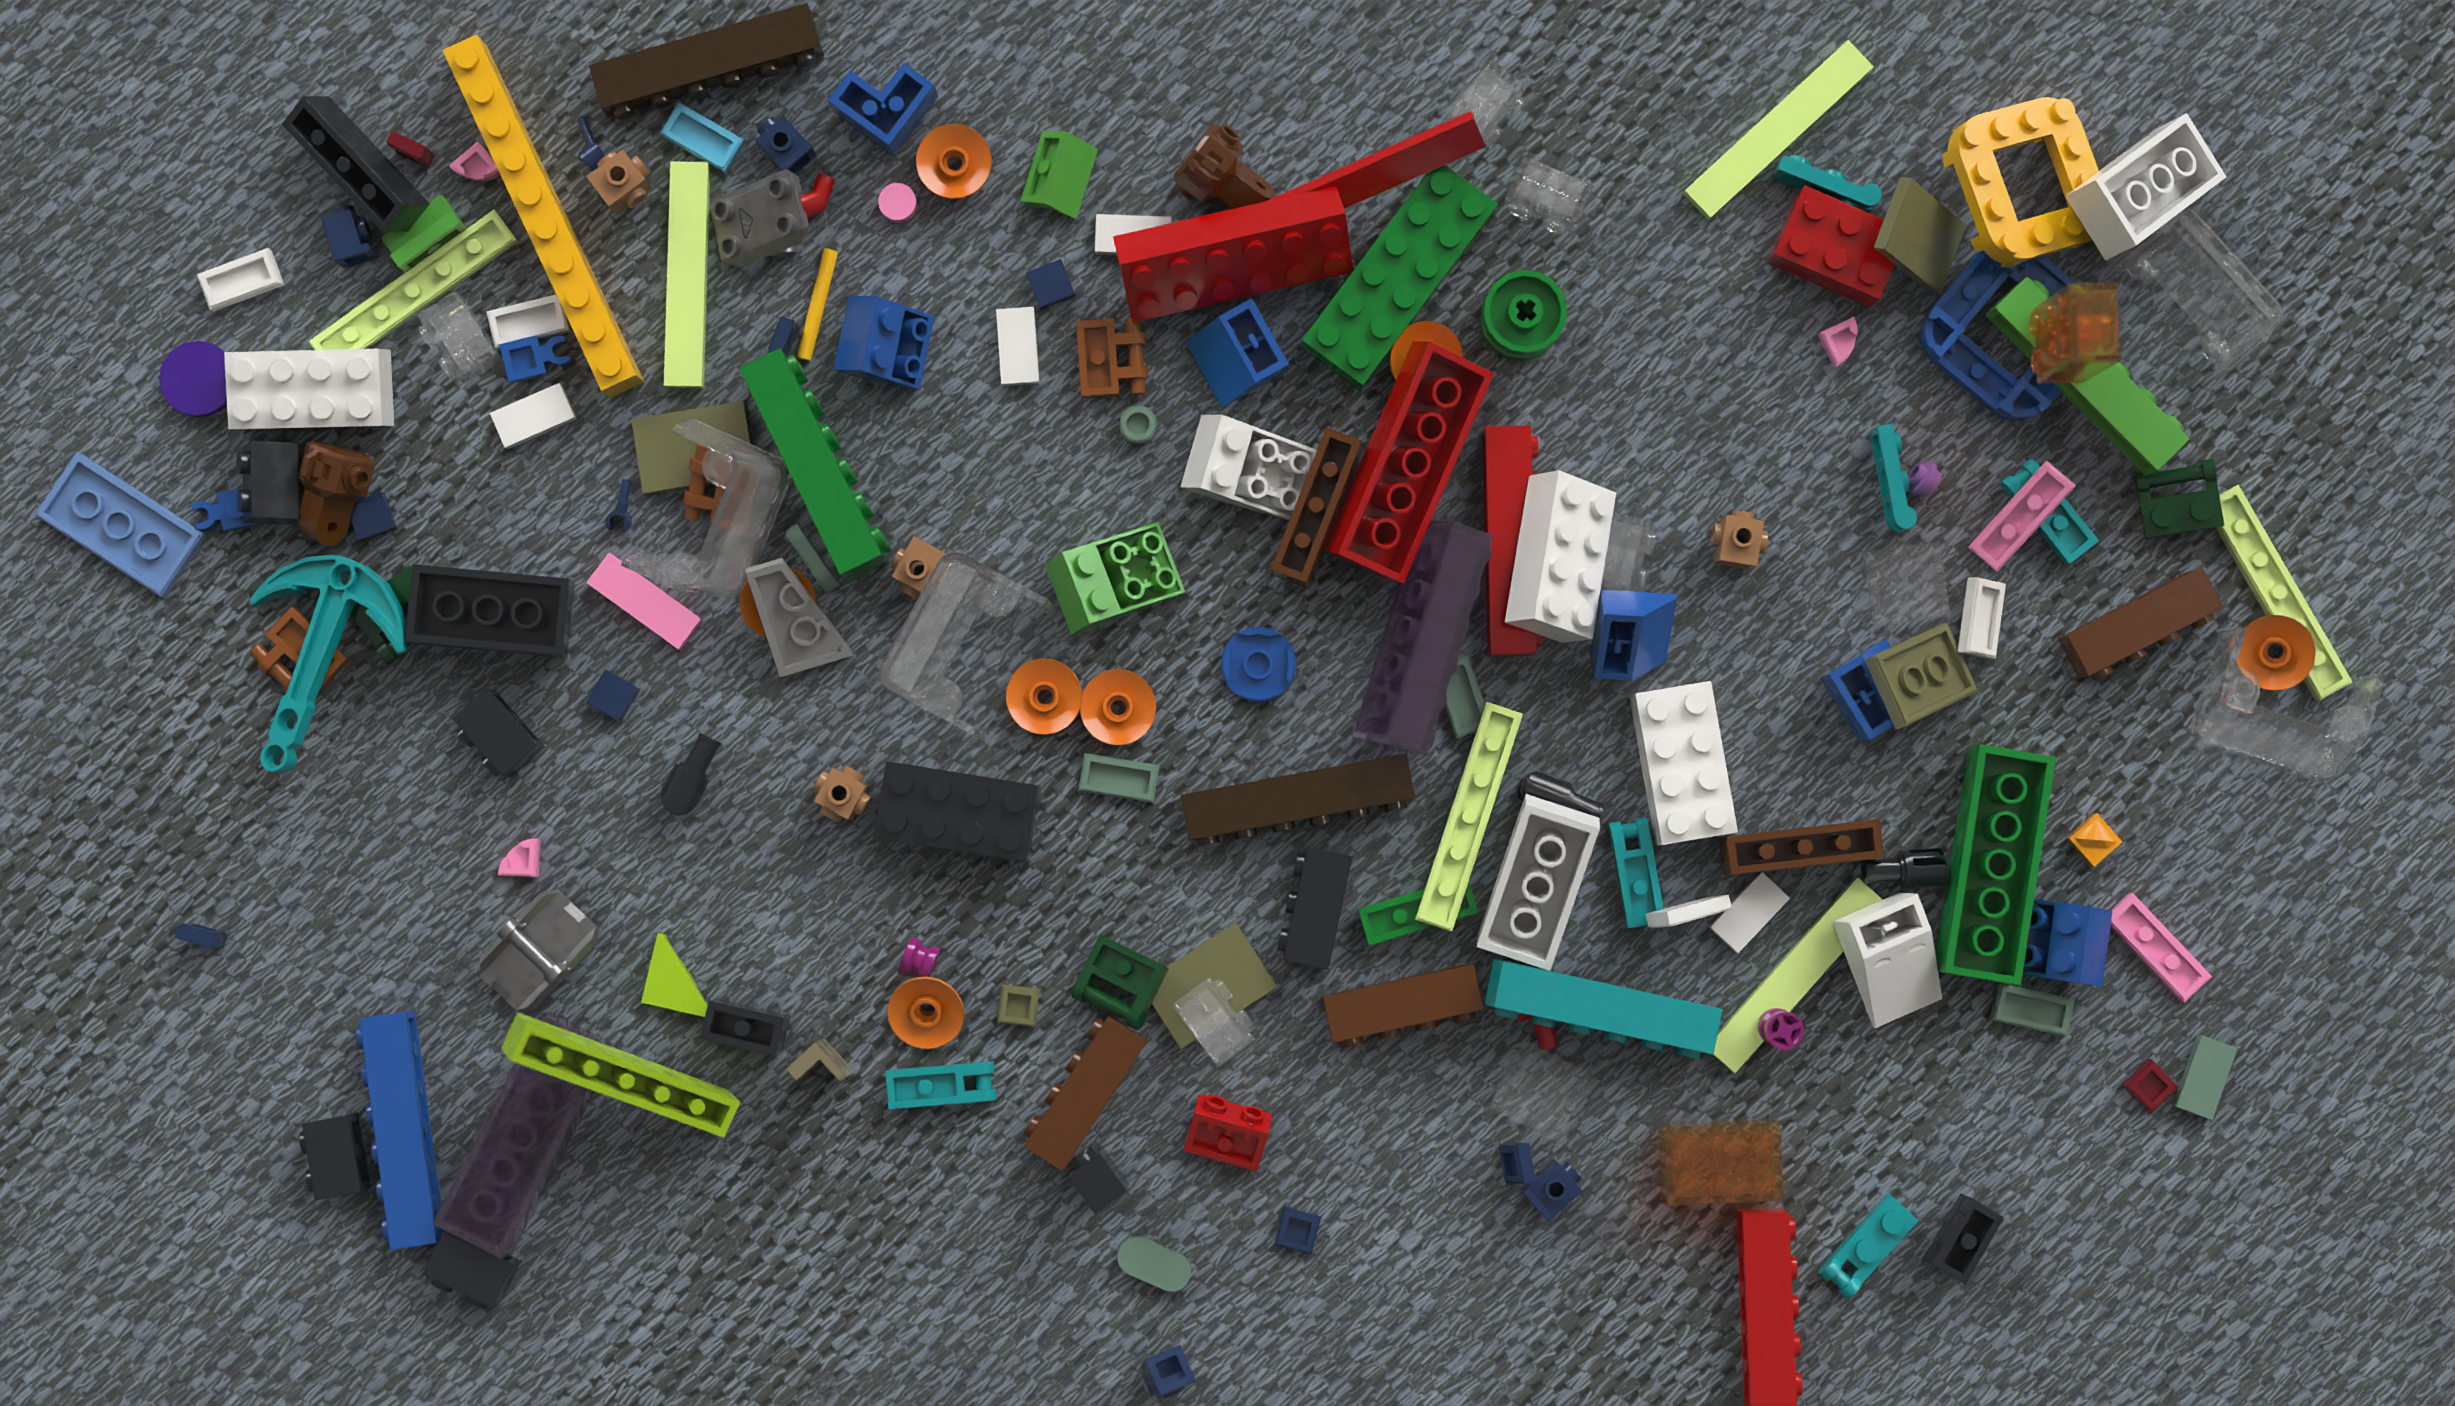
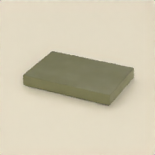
M1900 177L1874 248L1930 293L1941 294L1966 224L1912 178Z
M744 401L631 419L644 495L689 488L692 474L689 470L690 458L695 457L697 444L712 446L710 460L717 463L721 462L723 449L754 455L746 403ZM707 475L705 485L716 484L718 477Z
M1947 622L1864 659L1896 730L1978 691L1962 654L1958 652L1957 643Z
M1235 922L1167 966L1169 970L1152 1005L1180 1049H1182L1277 988V985Z

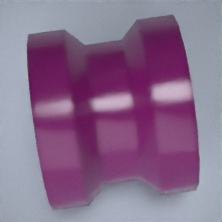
M912 937L903 954L898 972L904 975L911 973L917 977H930L941 948L936 946L928 948L922 945L919 939Z
M1769 1009L1762 1014L1758 1022V1033L1762 1040L1777 1049H1793L1803 1038V1023L1798 1016L1784 1009ZM1776 1022H1777V1023H1778V1026H1777V1028H1776V1031H1773V1032H1772V1030H1774V1028H1775V1026H1776Z

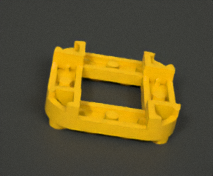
M2050 97L2038 98L1976 115L1952 130L1953 133L1948 142V150L1942 154L1945 169L1955 167L1979 233L1977 237L1971 239L1977 252L1984 250L1992 259L2000 262L2001 267L2008 268L2014 267L2021 262L2073 247L2075 249L2092 240L2067 199V208L2018 221L1993 154L1997 151L2033 141L2035 144L2045 141L2064 196H2066L2099 171L2081 121L2076 115L2075 107L2070 100L2066 98L2059 100Z

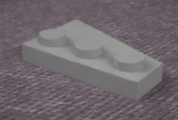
M783 558L745 568L779 677L853 656L851 648Z

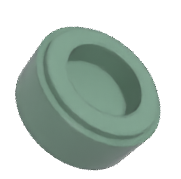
M1136 405L1129 407L1121 415L1119 421L1120 432L1132 444H1145L1156 434V417L1145 406Z

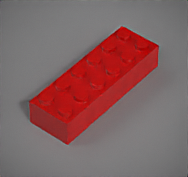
M1336 186L1113 236L1132 323L1340 276L1354 271L1346 213Z
M1430 341L1412 342L1323 548L1324 552L1387 581L1404 584L1492 380L1493 372Z

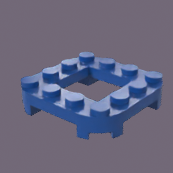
M1982 250L1974 256L1926 313L1921 324L1918 340L1927 357L1987 409L2003 419L2019 422L2047 409L2060 390L2033 363L2019 379L2015 378L1962 333L1965 330L1964 328L2006 279L2014 286L2026 276L2031 280L2039 281L2048 290V297L2058 307H2064L2070 311L2076 319L2075 324L2085 334H2091L2098 339L2101 344L2108 334L2106 332L2107 319L2103 308L2105 303L2097 293L2090 295L2045 256L2021 262L2014 267L2004 268L2001 267L2000 262L1992 259Z

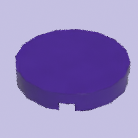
M202 341L183 343L172 350L163 361L159 375L161 392L168 404L185 415L198 418L207 417L216 412L219 413L227 408L225 351L214 344Z

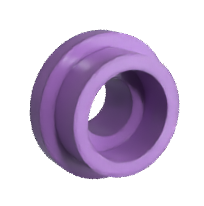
M1932 461L1916 464L1908 473V492L1913 496L1920 495L1923 498L1929 496L1936 489L1942 477L1941 472L1937 470V465Z

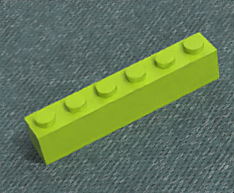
M518 1012L501 1047L510 1061L721 1137H725L740 1104V1101L725 1088Z

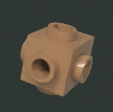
M623 149L618 153L611 152L604 156L598 162V168L586 176L616 215L626 207L633 208L642 203L648 196L647 192L652 189L645 179L651 174L637 155L630 159Z
M1734 510L1731 515L1721 518L1719 524L1714 523L1710 539V545L1716 546L1713 564L1747 570L1757 567L1759 554L1764 555L1768 542V532L1763 531L1764 521L1755 520L1754 513ZM1736 534L1741 537L1742 543L1737 540Z
M913 536L907 549L901 548L891 564V569L895 570L892 577L899 582L897 589L916 600L920 594L930 598L933 591L939 593L948 578V573L945 572V569L951 558L946 553ZM924 566L922 574L915 575L916 569Z
M846 765L842 771L833 767L829 774L824 771L813 789V792L817 793L814 802L822 806L819 813L840 823L843 817L847 820H853L856 815L861 817L871 800V796L867 795L871 787L862 782L865 775ZM838 786H843L847 792L845 799L837 801L833 796Z

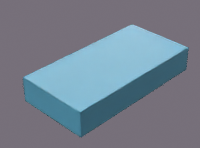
M678 102L660 132L661 137L702 161L708 162L711 166L725 174L745 143L742 138Z

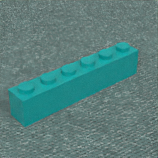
M1497 959L1493 960L1484 1002L1486 1005L1496 1007L1494 1015L1517 1020L1518 1013L1532 1015L1531 1023L1553 1028L1555 1020L1569 1023L1568 1031L1590 1035L1592 1028L1605 1031V1039L1627 1043L1628 1036L1642 1039L1640 1046L1663 1051L1664 1044L1678 1047L1676 1054L1699 1059L1700 1052L1714 1054L1723 1009Z

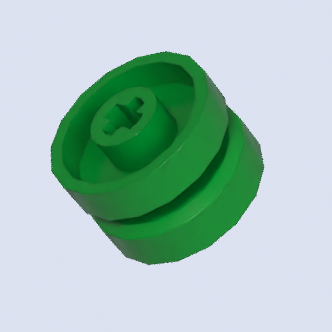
M1519 270L1506 274L1493 284L1481 307L1479 326L1483 340L1494 353L1507 360L1524 362L1539 358L1552 348L1566 324L1567 305L1563 292L1551 278L1537 271ZM1519 312L1527 315L1524 321L1517 318Z

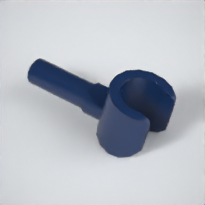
M580 117L578 123L588 148L580 152L579 156L590 171L593 172L598 168V162L605 155L597 145L595 138H593L587 118Z
M622 479L616 511L609 513L606 518L608 530L613 529V520L617 515L624 519L623 532L631 528L632 518L627 512L631 480Z

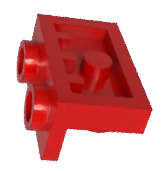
M1199 1094L1183 1151L1257 1172L1269 1134L1272 1115L1255 1106H1242L1228 1102L1220 1096Z

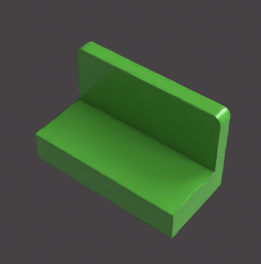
M1042 131L1020 202L1030 207L1050 208L1068 218L1076 219L1098 152L1097 148L1068 132Z
M439 195L429 202L430 205L409 231L388 232L382 237V241L392 253L390 255L391 258L405 273L467 229L443 195Z

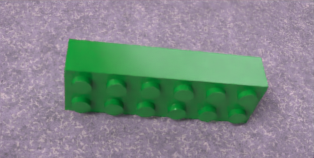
M1446 165L1427 172L1304 336L1300 348L1361 392L1390 354L1391 348L1404 330L1414 322L1490 220L1498 203Z
M779 348L740 367L739 370L840 576L846 581L851 582L890 563L886 556V553L892 551L889 543L878 526L872 527L869 519L875 517L866 497H863L861 491L855 493L852 487L858 483L857 478L845 458L839 459L836 454L842 448L833 430L830 429L827 423L822 425L819 419L825 416V413L816 395H813L811 389L805 391L803 384L809 381L799 361L797 362L794 355L787 357L783 350Z
M1982 744L1968 746L1949 866L1952 880L1946 885L1936 949L1938 972L2021 986L2056 757Z

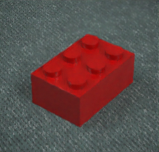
M1805 185L1796 194L1767 261V264L1869 308L1880 300L1894 267L1891 261L1874 248L1884 219Z

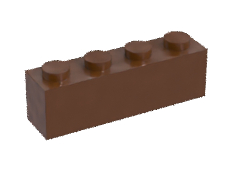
M1329 428L1325 429L1272 564L1271 571L1275 577L1307 589L1311 588L1324 554L1323 548L1364 451L1362 440Z
M2203 567L2187 571L2057 639L2078 679L2091 676L2093 681L2112 673L2114 671L2112 664L2122 659L2126 663H2130L2148 654L2145 647L2155 642L2163 646L2180 638L2181 635L2178 630L2190 624L2193 629H2196L2213 621L2215 618L2212 613L2223 608V605Z
M1879 819L1719 837L1723 875L1884 857Z
M1472 963L1322 996L1331 1040L1333 1043L1340 1041L1342 1048L1364 1043L1363 1036L1378 1033L1379 1039L1401 1035L1400 1028L1415 1025L1416 1031L1435 1028L1439 1026L1438 1020L1453 1017L1454 1023L1472 1020L1476 1018L1475 1011L1484 1010L1474 964Z
M1111 1015L1108 1016L1105 1022L1100 1018L1097 1019L1086 1036L1092 1041L1084 1054L1078 1050L1065 1068L1071 1075L1063 1086L1056 1082L1044 1101L1050 1105L1042 1119L1035 1115L1023 1135L1029 1138L1024 1147L1062 1172L1148 1041V1039Z

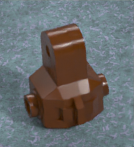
M1217 124L1210 125L1182 160L1174 174L1176 189L1186 198L1192 199L1195 197L1201 202L1219 197L1234 209L1265 202L1276 197V192L1272 186L1242 162L1243 144L1239 142L1240 137L1234 129L1225 124L1221 126Z
M316 441L306 443L298 475L305 488L298 519V528L303 535L326 546L335 545L345 537L354 503L367 497L375 466L370 456L338 444Z

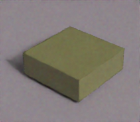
M1002 984L997 1023L1036 1027L1040 988Z

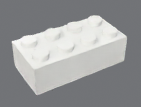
M2185 113L2151 132L2065 197L2106 261L2138 245L2225 179L2226 175L2188 114Z
M339 349L224 352L228 429L394 426L391 350Z
M1560 470L1529 476L1505 623L1562 643L1593 639L1616 492Z
M1711 681L1635 693L1629 696L1655 845H1665L1738 832Z
M1528 794L1525 795L1477 935V947L1548 971L1551 970L1600 830L1598 817Z

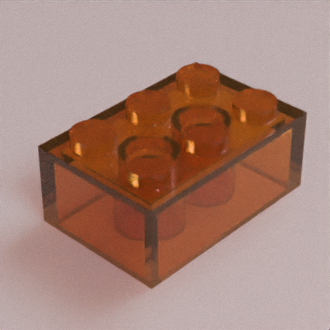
M2116 283L2068 284L2034 308V312L2030 316V332L2032 335H2035L2036 350L2032 352L2031 368L2033 373H2037V384L2084 383L2120 362Z
M1773 1119L1657 1124L1661 1201L1666 1205L1784 1200L1780 1122Z

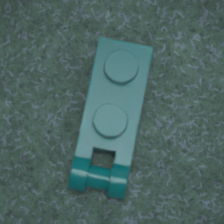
M1784 155L1777 163L1772 178L1798 189H1801L1804 185L1865 212L1871 211L1879 203L1882 196L1881 189L1875 184L1869 183L1861 187L1846 181L1844 174L1831 169L1822 171L1814 168L1809 160L1797 155H1790V157Z
M1893 424L1877 426L1869 432L1886 524L1892 532L1900 533L1916 524L1917 514L1913 508L1907 505L1905 492L1909 491V479L1906 470H1901L1898 456L1902 454L1901 437L1898 432L1894 433Z
M2029 459L2020 467L2021 471L2014 477L2009 475L2000 482L2001 488L2011 499L2040 468L2034 460ZM2066 498L2037 528L2038 532L2065 565L2072 563L2099 541Z
M1646 817L1635 818L1634 823L1622 825L1620 821L1608 823L1609 838L1613 850L1626 928L1646 926L1648 924L1645 914L1664 909L1648 820ZM1637 837L1639 849L1626 851L1624 840Z
M994 1061L886 1070L888 1109L997 1100L996 1088H992L991 1073H995ZM976 1075L977 1089H965V1076Z
M1887 1193L1819 1268L1818 1274L1825 1281L1831 1280L1839 1287L1838 1293L1846 1300L1850 1299L1919 1220L1891 1194ZM1846 1260L1856 1267L1849 1276L1841 1269Z

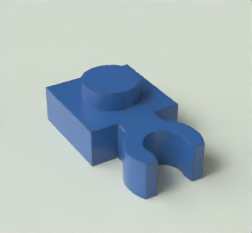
M537 336L501 344L500 349L508 381L513 384L549 375L546 366L548 363H553L557 366L571 364L573 362L571 356L556 357L555 355L556 347L568 343L565 336H554L544 346H541L540 339Z
M239 489L216 493L218 504L214 505L206 501H197L191 505L193 510L201 511L206 509L208 511V519L205 522L195 524V528L202 531L214 529L219 522H222V528L227 532L265 524L243 523V512H238L237 509Z

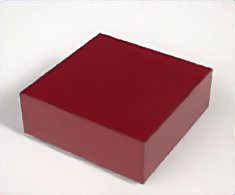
M391 131L386 141L387 145L396 154L426 168L427 166L430 167L435 157L426 146L394 131Z
M2147 1059L2121 1085L2151 1114L2178 1088L2152 1059Z

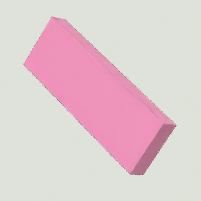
M2046 460L1973 540L1968 548L1998 572L2076 487V484Z
M610 552L587 581V584L678 650L683 648L703 621V619Z
M2128 893L2111 910L2110 928L2180 1002L2185 1003L2212 977L2133 893Z

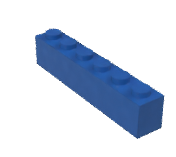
M412 1010L360 1018V1026L356 1029V1040L358 1047L364 1050L365 1064L361 1068V1077L364 1087L369 1088L370 1103L367 1104L366 1115L369 1125L374 1126L376 1141L372 1142L371 1152L375 1164H379L381 1179L377 1181V1196L381 1203L384 1202L386 1218L382 1220L384 1240L389 1241L390 1250L437 1243L445 1228L416 1012Z

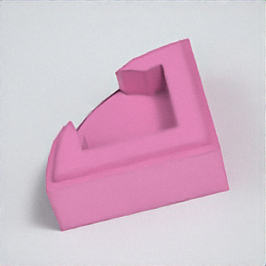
M478 141L449 165L458 175L464 176V178L467 177L466 179L472 181H488L500 176L493 158Z
M1854 317L1818 334L1834 368L1842 364L1854 349L1858 333Z
M528 839L513 847L502 859L498 876L539 877L540 839Z

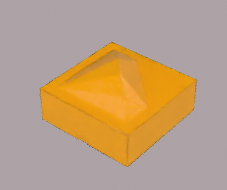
M2098 813L2092 814L2065 838L2090 867H2095L2122 843L2121 839Z

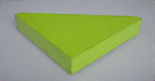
M658 933L641 1003L705 1017L708 1004L697 988V984L682 960L679 959L666 934Z

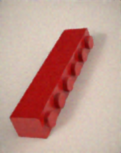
M1531 425L1485 426L1482 431L1487 657L1533 656L1537 653V647L1543 646V636L1505 623L1528 480L1529 476L1538 474L1532 473V458H1538V437L1531 436Z
M1783 1208L1736 1209L1744 1406H1797V1396H1802L1803 1384L1800 1372L1796 1373L1795 1357L1801 1356L1799 1334H1794V1318H1799V1301L1797 1295H1792V1279H1797L1798 1275L1797 1260L1795 1256H1791L1790 1241H1795L1796 1239L1795 1220L1793 1217H1789V1212Z

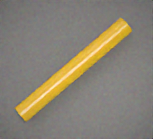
M823 249L796 357L809 362L812 360L838 252L832 249Z

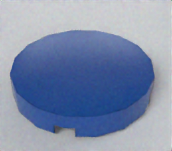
M1259 626L1244 629L1233 636L1223 650L1220 665L1223 680L1231 692L1243 700L1259 703L1271 701L1286 691L1294 678L1296 660L1294 650L1286 638L1273 629Z

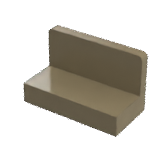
M825 1038L813 1043L786 1069L796 1081L807 1076L821 1062L840 1082L855 1073L851 1066Z

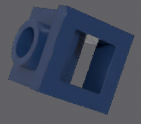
M784 115L778 120L774 117L767 119L757 130L760 136L755 139L756 143L780 171L787 169L793 174H797L817 156L809 142L803 138ZM786 136L788 138V143L785 146L778 147L775 145L781 137Z
M353 205L337 207L331 211V215L321 217L333 261L341 267L347 268L380 258L378 250L368 243L373 237L367 220L365 218L361 219L356 214Z
M1553 1159L1535 1175L1536 1181L1526 1183L1520 1188L1541 1215L1550 1222L1558 1212L1582 1192L1581 1188L1577 1185L1582 1178L1567 1161L1561 1166ZM1554 1182H1559L1562 1185V1192L1558 1196H1552L1549 1193V1187Z
M1181 1345L1145 1359L1139 1368L1151 1397L1159 1395V1397L1163 1396L1164 1398L1171 1397L1185 1390V1386L1196 1381Z

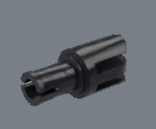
M699 733V737L684 763L680 762V764L675 763L662 788L661 802L664 808L671 814L680 816L692 811L698 804L710 781L707 779L708 775L705 772L721 743L702 733Z
M1532 772L1523 777L1517 785L1516 793L1521 801H1524L1525 795L1528 794L1598 817L1599 819L1601 817L1604 807L1603 803L1575 793L1572 783L1546 772Z
M1941 848L1900 850L1895 855V858L1866 859L1861 861V877L1864 884L1897 882L1902 888L1944 886L1948 885L1952 880Z

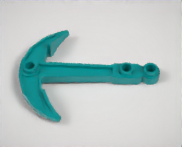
M324 555L300 559L280 568L272 574L250 598L251 604L257 607L283 597L306 595L307 589L320 590V595L287 693L281 698L268 733L270 742L263 748L260 755L261 764L267 771L285 774L295 767L297 763L295 750L302 745L306 732L310 728V722L315 711L314 702L355 603L358 602L367 607L365 613L383 630L396 653L403 654L407 652V642L405 641L406 620L403 608L390 584L370 567L346 557ZM349 575H351V578L347 583V578L349 577ZM297 719V724L294 727V721ZM284 754V759H283L282 763H280V759H281L282 755Z

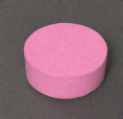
M889 184L879 195V208L883 216L891 222H906L913 217L917 210L916 196L912 189L905 184Z

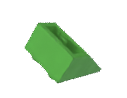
M1159 522L1061 552L1044 564L1071 635L1185 593Z

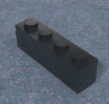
M303 96L282 123L286 130L383 233L409 231L430 205L329 96Z

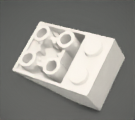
M1222 414L1201 415L1181 488L1212 499L1290 521L1317 450Z
M1897 893L1832 921L1873 1028L1882 1026L1942 999L1932 930L1918 894Z

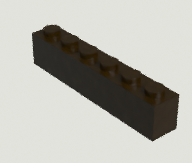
M808 3L594 63L589 65V69L603 112L607 117L613 116L614 119H625L635 115L636 109L650 106L651 109L664 108L672 104V99L686 95L689 99L699 98L706 95L710 88L720 85L723 88H734L742 85L745 82V78L759 75L760 78L772 77L781 72L780 68L794 64L798 68L807 67L815 64L818 57L825 55L812 11Z
M1407 753L1181 795L1188 839H1196L1198 846L1220 843L1219 835L1234 832L1235 840L1258 836L1257 828L1272 825L1273 833L1295 829L1294 821L1309 819L1310 826L1333 822L1332 814L1347 812L1348 819L1370 815L1369 807L1384 805L1385 812L1408 808L1407 800L1415 799Z

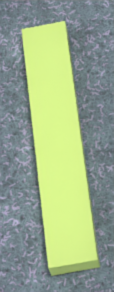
M1847 40L1694 181L1683 194L1709 221L1868 74L1874 66Z
M670 161L664 386L666 388L704 389L710 164L708 162Z
M492 210L412 267L408 272L398 277L315 336L309 343L314 350L368 349L518 241L499 214Z
M2239 485L2221 493L2219 496L2224 526L2217 527L2216 529L2266 616L2284 615L2291 617L2303 624L2314 640L2316 648L2314 665L2304 679L2314 699L2320 701L2352 683L2353 681Z
M1489 702L1485 703L1415 920L1450 932L1453 931L1523 716L1522 713Z
M1855 877L1718 1031L1713 1055L1730 1071L1736 1073L1764 1042L1758 1033V1022L1762 1014L1772 1008H1781L1790 1012L1843 952L1832 921L1883 899L1864 884L1862 880Z

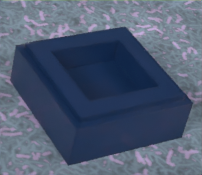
M1061 259L1026 272L1040 310L1075 296Z
M784 316L779 319L768 347L769 353L781 348L787 357L789 356L800 328L794 320Z
M379 492L354 503L351 522L359 541L362 542L398 529L385 493Z
M605 669L586 703L622 722L640 688Z
M182 923L178 925L175 938L213 949L224 948L228 935H226V932L199 924Z
M1510 1142L1500 1144L1499 1151L1506 1183L1526 1184L1536 1181L1529 1143Z
M1284 1206L1274 1245L1312 1254L1321 1216Z

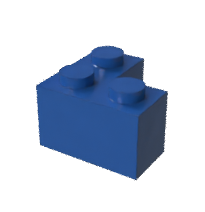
M903 63L882 92H879L850 70L828 99V102L836 115L894 156L938 98V94L933 83Z

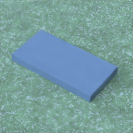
M76 452L35 513V516L163 598L167 596L207 536L201 530L196 529L195 526L79 452Z

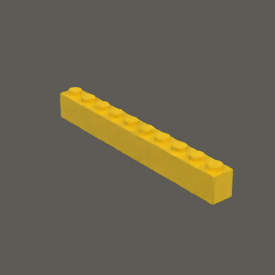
M476 34L442 50L601 391L609 398H612L644 383L487 45Z

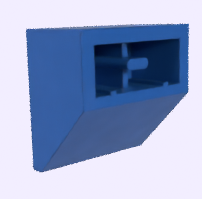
M848 296L833 370L860 379L920 390L935 316L879 296Z
M1252 298L1218 316L1185 342L1221 408L1288 372L1289 363Z
M1600 590L1590 648L1594 679L1633 681L1666 662L1677 602L1676 594Z
M1886 638L1820 677L1859 742L1869 741L1894 726L1864 660L1890 648L1891 646Z
M2034 899L2022 975L2102 987L2112 911L2091 906Z

